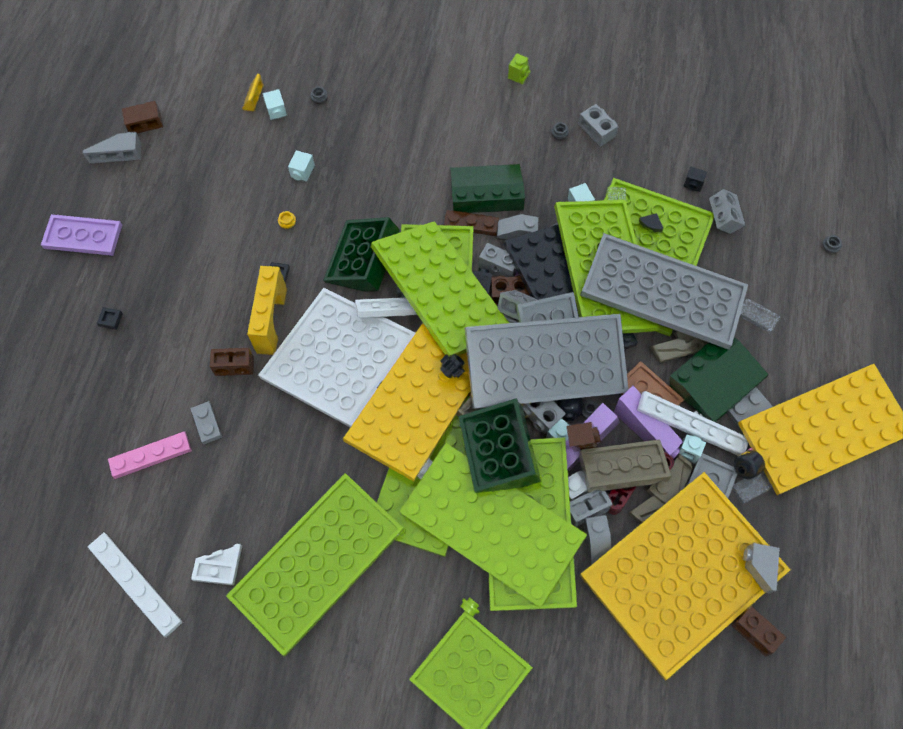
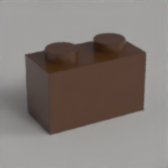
M156 101L122 108L124 124L128 132H136L138 134L163 127L161 113Z

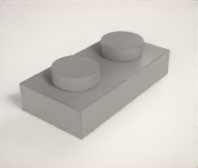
M209 401L190 408L203 444L222 438Z

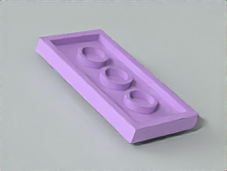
M51 214L41 246L43 249L113 256L122 224L120 221Z

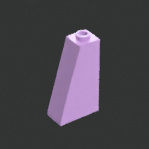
M632 386L619 398L614 413L643 441L660 439L664 452L673 459L676 458L678 453H680L683 441L668 424L637 411L641 394Z
M604 403L584 422H592L593 426L598 428L601 440L620 423L618 416ZM569 439L566 441L568 471L580 461V451L574 452L570 448Z

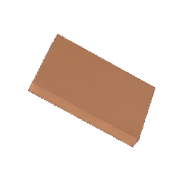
M641 361L627 373L628 390L634 386L641 395L642 392L647 391L678 406L683 403L684 399Z

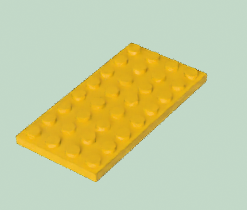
M422 323L343 437V441L414 482L455 418L456 412L461 408L471 392L467 352L459 355L465 363L463 365L465 371L459 378L457 376L448 378L440 370L442 365L440 360L445 354Z
M875 364L738 422L750 447L762 455L765 461V469L763 471L777 495L903 439V411Z

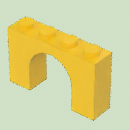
M260 266L247 333L257 354L274 355L276 352L278 336L273 323L274 304L284 305L287 287L279 267Z

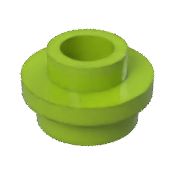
M470 597L468 600L462 599L461 608L472 617L476 613L479 614L480 611L477 610L479 605Z

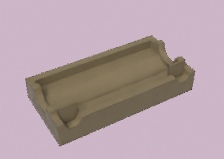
M660 439L583 449L579 453L588 493L594 490L606 491L650 485L660 481L669 482L671 478Z

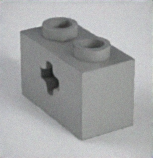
M489 243L486 244L479 256V268L489 269V273L496 276L514 277L517 270L507 251Z

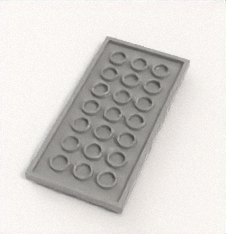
M603 233L580 296L730 349L748 284Z
M620 314L465 327L473 408L489 407L515 398L518 399L520 404L620 394L628 391Z

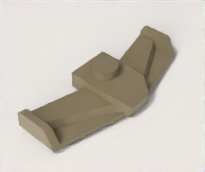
M676 330L673 333L677 339L649 347L655 358L661 363L690 354L694 355L708 342Z
M678 454L670 471L671 478L669 482L660 481L652 484L647 490L652 497L628 514L638 523L642 524L685 488L693 470L692 463L681 454Z

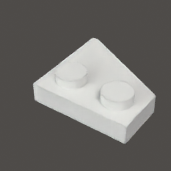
M235 544L232 548L223 551L218 550L209 556L204 555L196 558L191 580L234 586L242 545Z

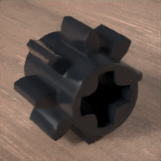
M446 354L440 360L442 363L440 370L448 378L456 376L459 378L465 371L463 369L465 363L457 354L452 356Z

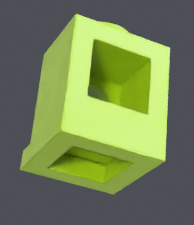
M516 53L509 64L508 79L523 85L530 74L528 58Z

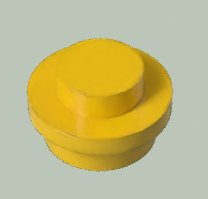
M289 211L282 212L278 217L279 226L284 229L293 227L296 223L294 214Z

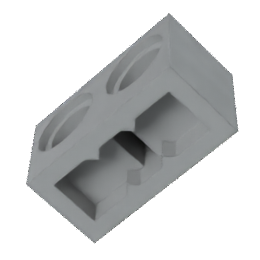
M597 104L580 114L578 125L600 147L616 137L617 123Z
M723 189L709 198L717 229L731 234L745 226L736 194Z
M517 290L501 292L497 309L501 313L518 320L516 304L537 299Z
M553 400L535 402L537 407H532L529 403L521 404L525 417H528L533 422L534 427L544 434L566 414ZM543 415L549 416L551 422H547L543 418Z
M594 490L571 501V524L577 527L582 525L586 518L597 517L608 512L613 504L606 491Z

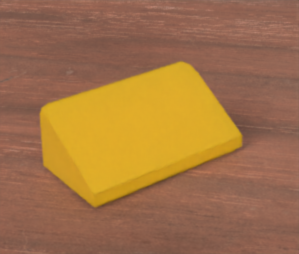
M260 74L255 76L250 85L242 108L243 110L254 111L263 88Z

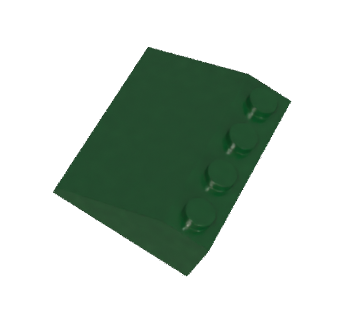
M520 164L450 168L453 211L480 213L524 210L525 194Z
M389 217L346 220L323 281L359 291H378L386 268L371 248V243L400 232V229Z
M734 337L730 349L709 342L670 375L669 386L704 417L716 422L766 379L768 373L744 345Z
M517 398L458 416L475 493L522 488L541 482L524 411Z

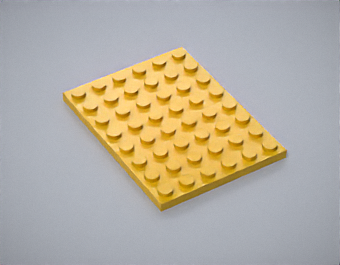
M703 472L582 572L580 577L663 679L667 680L765 593L745 568L746 561L743 559L745 548L753 543L769 545L707 474ZM780 557L777 582L790 571V568Z

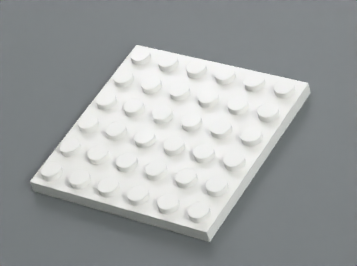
M323 288L258 376L267 383L351 427L377 390L380 382L384 380L413 338L415 332L382 316L358 318L354 302Z

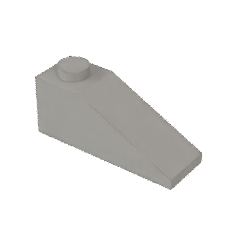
M136 132L119 133L83 150V155L89 164L141 160V141Z

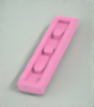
M184 431L109 458L108 462L112 477L117 479L191 452L192 450L187 434Z

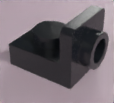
M690 166L683 187L700 192L707 171Z
M479 268L473 274L489 294L493 274L489 273V269Z

